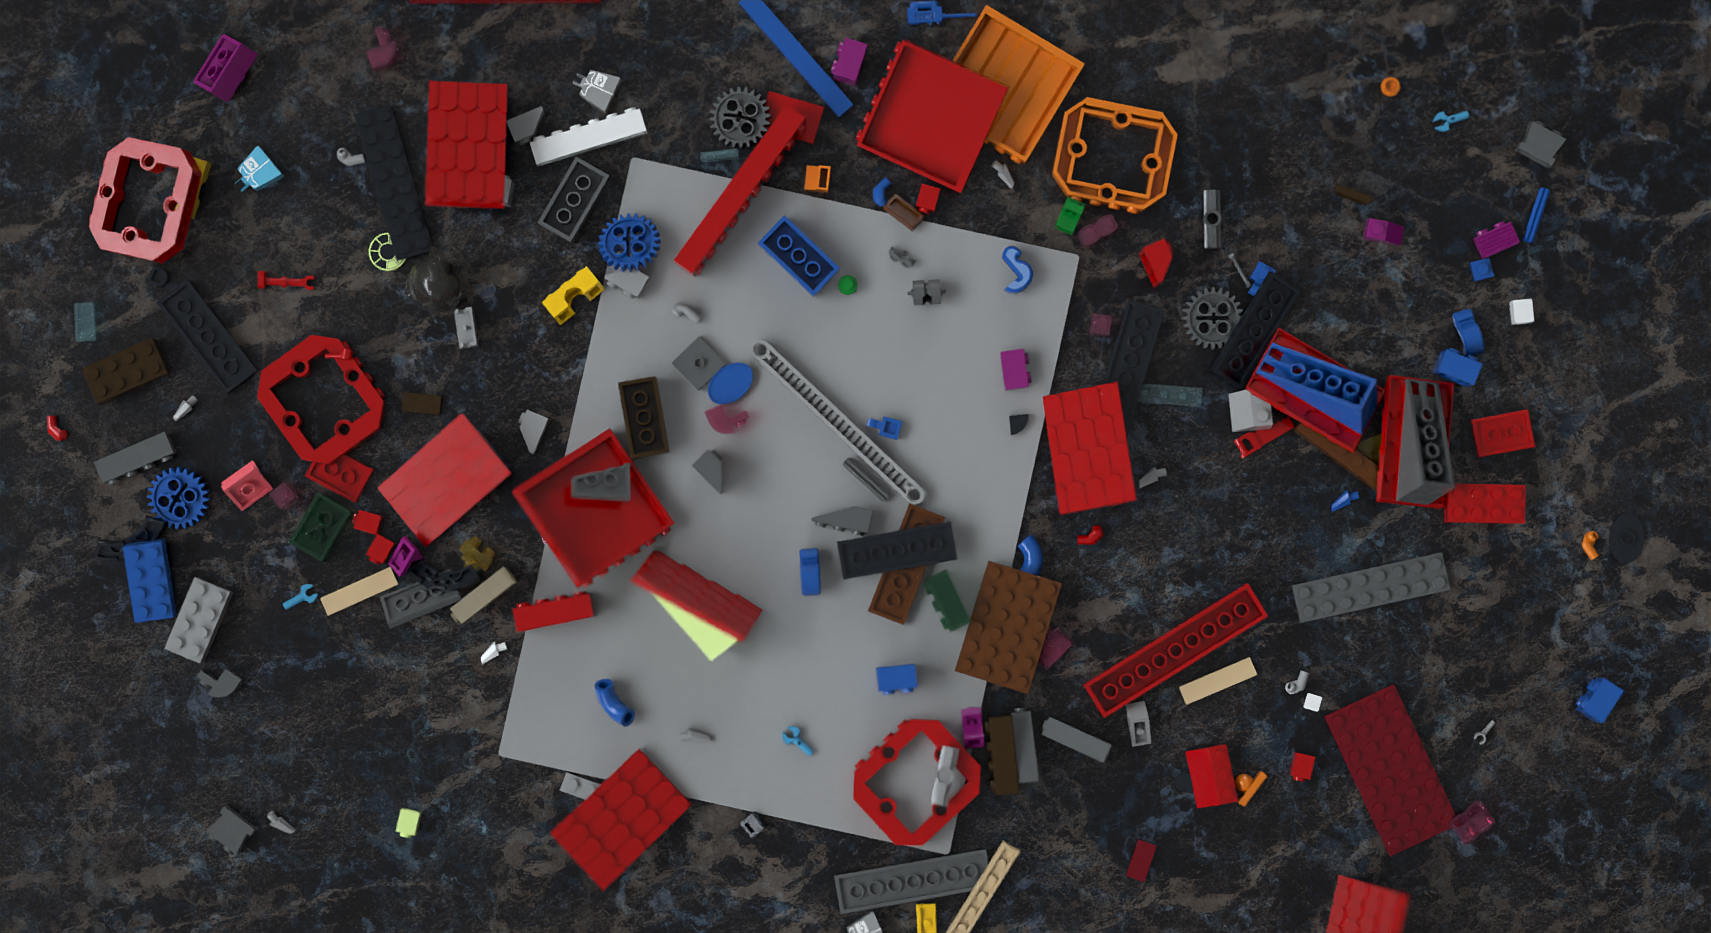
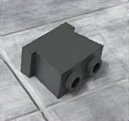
M1532 121L1528 125L1523 142L1518 143L1515 151L1550 168L1556 160L1552 157L1566 139L1562 137V133L1546 129V125L1542 122Z
M227 805L219 812L222 816L206 832L212 841L222 843L224 845L223 849L228 853L238 854L248 836L253 835L258 828Z

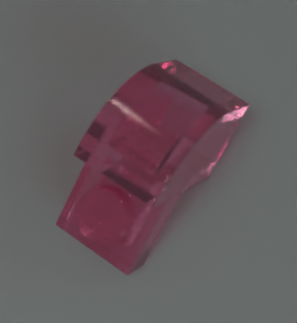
M382 26L374 28L380 46L366 51L374 72L389 67L398 55L397 43L395 41L388 42L391 40L390 34Z
M722 404L705 411L711 427L716 432L724 435L734 434L732 426L740 427L746 424V420L749 419L746 410L728 418Z

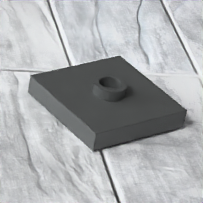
M700 337L691 343L672 362L698 391L726 365Z

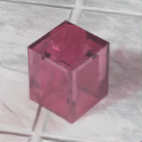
M1093 313L1091 315L1089 334L1108 337L1110 335L1112 316Z
M286 482L280 484L269 494L280 509L283 510L299 498Z

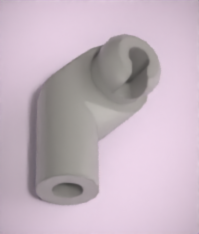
M340 148L337 151L338 159L347 166L365 163L363 153L353 156L345 148Z
M1300 671L1298 679L1288 682L1285 685V690L1289 694L1303 691L1310 673Z

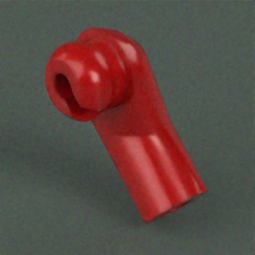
M47 416L48 434L57 441L65 440L67 438V431L57 427V416Z
M1095 525L1089 535H1077V544H1096L1103 536L1102 527Z

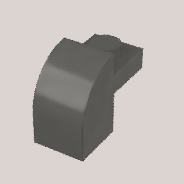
M229 668L224 670L219 679L205 670H201L197 675L201 679L199 681L200 684L206 688L212 687L208 694L213 697L232 695L244 681L241 676Z

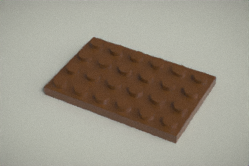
M988 561L955 671L1029 694L1063 583Z

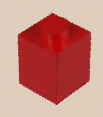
M926 184L921 185L916 203V208L919 209V212L924 214L934 213L940 188Z
M359 510L358 513L354 514L352 524H355L354 529L377 535L379 534L383 516Z
M377 534L366 554L370 556L369 560L377 565L380 562L385 564L396 543Z
M1294 752L1289 775L1294 776L1293 780L1304 782L1305 779L1311 778L1315 757Z

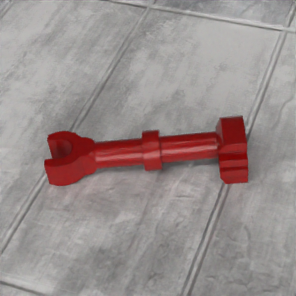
M258 271V288L264 289L266 285H279L282 288L300 286L310 291L314 290V287L307 285L308 280H315L313 276H306L304 279L287 278V276L271 278L267 277V271Z

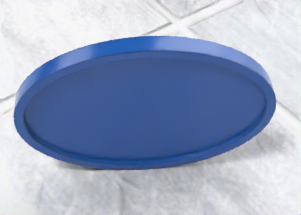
M732 363L721 368L712 377L708 385L710 400L716 404L724 405L741 398L752 383L753 373L751 368L744 363Z

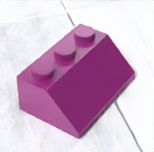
M222 34L193 83L228 103L234 96L240 82L244 80L245 74L255 62L258 54L242 43Z

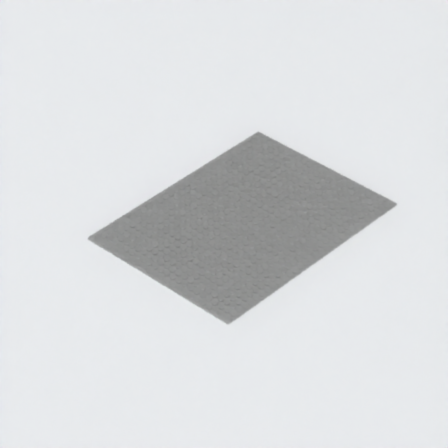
M632 158L618 220H620V215L627 218L628 213H630L632 218L637 213L639 219L643 215L646 221L651 219L652 225H656L660 234L661 243L658 244L660 250L656 251L657 257H651L653 263L647 261L646 268L642 265L639 266V271L650 278L639 298L635 296L633 299L623 294V289L619 287L616 290L606 284L608 281L604 279L603 287L605 290L601 292L565 456L610 428L631 459L618 382L656 376L670 453L633 459L632 461L675 524L670 527L672 531L662 537L660 534L655 537L656 541L650 546L646 547L644 544L639 548L641 550L633 557L630 555L624 558L625 562L618 567L613 565L608 568L610 572L600 578L599 575L594 577V582L586 588L582 585L577 589L545 542L532 605L536 604V600L548 598L549 601H554L555 596L566 594L569 598L574 597L575 592L586 591L587 594H592L596 616L526 630L499 755L607 779L640 748L687 798L751 812L756 811L760 814L893 843L853 800L854 771L857 769L855 765L862 758L864 760L868 759L871 756L869 752L876 745L881 747L885 743L883 739L890 732L895 734L899 730L897 726L904 719L907 721L910 719L939 720L965 749L961 709L982 706L987 681L956 672L955 668L988 561L1012 568L1045 417L1043 396L1050 394L1079 256L922 221L912 232L889 213L761 185L762 190L756 198L752 197L750 199V206L747 211L739 214V221L733 229L729 228L726 232L728 235L726 240L722 244L718 243L715 247V255L711 260L707 258L702 273L700 275L696 274L693 277L677 266L674 259L732 179ZM784 215L840 268V271L814 298L758 245V242ZM631 228L628 229L629 245H627V246H628V248H629V258L631 257V248H630V241L632 240V239H631V236H630V229H631ZM637 232L635 235H640L643 232ZM624 233L618 234L617 237L622 236ZM893 246L900 254L906 251V257L917 260L914 266L906 268L901 265L900 261L894 262L889 256L890 248ZM1008 246L1017 247L1022 253L1018 259L1026 261L1033 271L1031 283L1025 290L1017 294H1009L1004 291L1006 287L1018 278L1002 259L1003 251ZM620 250L616 254H621L624 250ZM607 265L605 275L621 271V268L619 267L617 270H614L613 265L610 267ZM845 275L853 276L857 281V289L851 295L842 294L838 288L840 278ZM940 279V288L942 290L946 289V293L941 295V304L930 305L929 302H926L925 305L914 306L913 297L907 293L913 289V281L924 280L927 283L929 280ZM678 303L689 305L701 315V318L695 323L684 313L677 317L672 313V310ZM700 337L726 363L725 366L732 363L748 365L752 370L753 379L749 389L741 398L729 404H716L708 396V385L711 379L698 391L672 362L691 343ZM763 340L769 343L923 489L924 499L915 506L945 517L943 523L951 521L957 560L926 566L904 625L868 612L882 573L843 580L837 541L899 531L910 503L753 356L752 346L756 341ZM764 345L756 347L758 355H764L767 352V348ZM1024 349V353H1028L1029 364H1026V370L1031 373L1032 383H1028V388L1005 391L1000 352ZM1028 414V422L1021 432L1011 435L1009 416ZM883 416L902 421L898 439L894 440L878 435L880 429L868 427V419L882 422ZM708 449L711 452L715 450L723 458L721 460L723 464V492L721 494L692 466ZM847 458H851L890 494L886 501H881L843 466V462ZM916 489L911 490L909 493L910 499L918 500L920 492ZM853 506L873 511L868 534L864 533L863 536L852 534L853 530L845 529L844 532L833 530L834 526L826 524V528L815 526V522L811 521L812 517ZM801 549H819L820 595H802L799 552ZM652 551H660L680 565L685 564L707 580L717 582L735 595H741L762 609V612L743 641H736L711 661L654 595L630 580ZM915 664L917 688H914V692L902 693V689L894 690L895 694L883 695V691H878L876 668ZM601 679L613 681L614 689L619 699L626 706L634 710L635 718L629 726L624 727L604 711L598 701L594 688L597 681ZM788 726H795L801 730L799 738L814 751L811 756L805 754L795 743L787 745L783 741L782 732L787 737L795 739L793 731ZM688 728L708 734L711 742H691V739L681 741L680 734L689 732ZM922 731L899 751L896 760L887 762L865 782L879 799L890 797L895 801L897 809L894 815L911 833L933 814L931 798L939 764L934 758L936 746ZM886 747L883 751L884 756L888 758L892 757L895 753L892 747ZM972 748L965 749L971 755ZM941 750L938 752V757H939V758H940V755H941ZM956 767L949 798L965 784L966 778ZM944 770L940 773L939 778L942 781H948L950 773ZM884 802L881 809L884 812H890L893 806L890 802ZM937 805L936 807L938 814H944L947 811L946 806ZM958 813L923 846H905L948 854L952 844Z

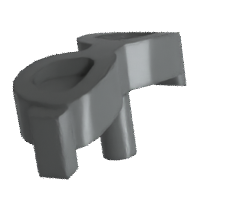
M893 246L889 250L891 260L894 262L900 261L903 267L909 268L914 266L917 261L916 259L906 257V251L900 254Z

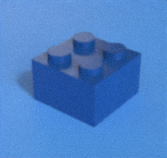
M1453 348L1440 352L1432 374L1467 388L1475 384L1482 363L1478 362V358L1470 355L1467 357L1462 356L1460 351Z
M915 664L876 668L878 691H883V695L895 694L894 690L902 689V693L914 692V688H917Z
M1596 677L1595 680L1592 679L1587 685L1588 691L1586 694L1581 695L1577 700L1576 705L1578 706L1576 710L1594 722L1603 723L1620 698L1623 690L1605 678Z

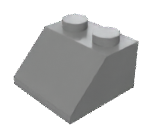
M1247 390L1228 395L1232 432L1271 429L1273 425L1271 404L1257 398Z

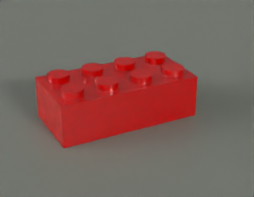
M1454 484L1455 488L1445 494L1444 523L1525 524L1526 485Z
M586 591L575 592L574 597L569 598L566 594L555 596L554 601H549L548 598L536 600L535 605H530V602L516 604L517 608L513 609L517 632L596 616L592 594H587Z

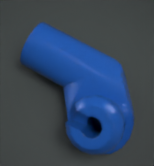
M886 177L873 189V200L879 206H884L887 203L885 190L892 184Z

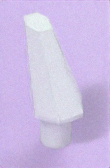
M493 642L481 656L482 664L498 656V652L506 650V643L495 644Z

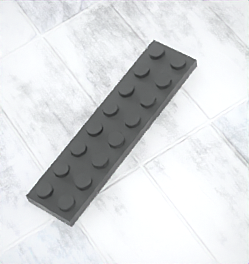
M1442 552L1291 585L1300 623L1451 590Z
M986 849L834 875L840 913L845 914L972 891L989 864Z

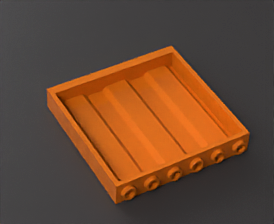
M987 5L953 61L1010 86L984 144L987 145L989 142L995 146L994 149L997 152L1009 154L1011 156L1010 159L1018 164L1021 162L1026 163L1084 67L1083 62Z

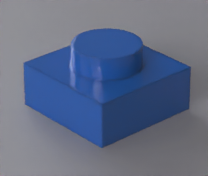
M1489 258L1469 263L1474 282L1494 277Z

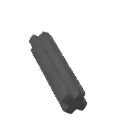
M847 458L843 462V466L881 501H886L890 494L851 458Z

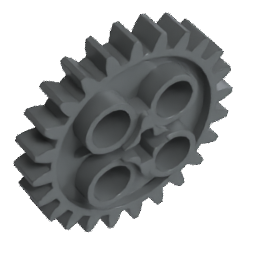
M737 87V92L730 88L729 95L723 92V99L717 97L719 104H712L716 110H710L714 117L709 118V120L715 122L710 127L717 129L714 135H721L719 141L723 142L726 139L725 145L729 146L732 143L734 149H736L738 144L741 149L744 148V144L751 148L752 141L758 144L757 138L762 139V132L766 133L768 131L765 126H771L767 119L772 118V116L766 114L771 109L770 107H764L767 101H760L762 95L758 94L755 97L756 91L753 89L749 93L747 87H745L743 92L740 87ZM731 103L738 104V107L735 111L729 110V106ZM751 106H755L756 112L753 115H748V109ZM727 113L740 117L742 114L747 119H756L757 122L754 123L741 119L739 122L734 117H725L724 114ZM728 121H733V127L730 130H726L725 124ZM751 125V132L745 134L743 132L744 127Z
M1214 287L1210 288V292H1208L1207 288H1203V294L1200 291H1196L1197 297L1190 296L1192 302H1185L1188 309H1182L1186 313V316L1181 317V319L1186 320L1182 327H1188L1185 334H1192L1189 340L1197 339L1196 345H1200L1203 342V348H1207L1208 344L1210 349H1214L1215 344L1218 348H1222V342L1224 344L1227 342L1242 316H1239V313L1243 309H1237L1240 302L1234 303L1235 296L1228 297L1229 291L1222 294V288H1219L1217 292H1215ZM1202 303L1207 306V311L1204 314L1199 311V306ZM1221 303L1226 306V311L1223 314L1218 311V306ZM1213 313V316H1228L1229 320H1213L1212 323V320H1196V317L1212 316ZM1202 322L1207 325V330L1204 333L1199 330V325ZM1221 322L1226 325V330L1223 333L1218 331V325Z

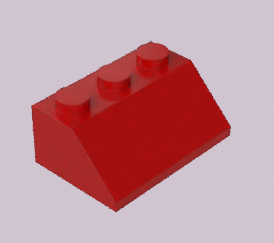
M1165 239L1144 247L1138 253L1154 288L1163 282L1172 258V246Z
M1226 744L1185 751L1197 808L1238 801Z

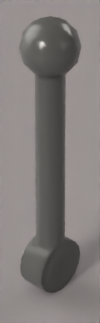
M1233 252L1229 253V259L1234 262L1246 287L1250 288L1251 284L1238 264L1236 254Z

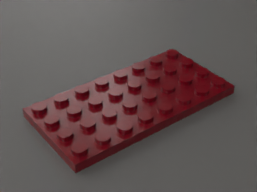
M1394 684L1324 716L1389 856L1459 825V821Z

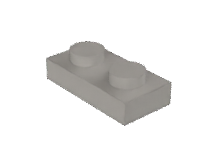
M566 772L560 791L586 799L601 784Z

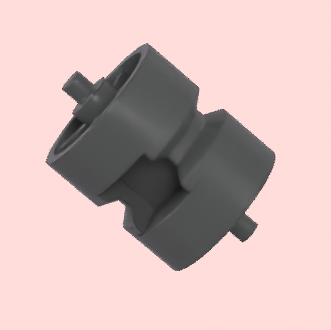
M940 279L929 280L927 283L924 280L913 281V289L907 293L913 297L914 306L925 305L926 302L934 305L941 304V295L946 293V289L942 290L940 288Z

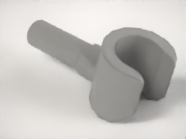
M1492 720L1481 732H1476L1474 740L1478 735H1482L1483 739L1479 744L1485 743V736L1495 725V722Z

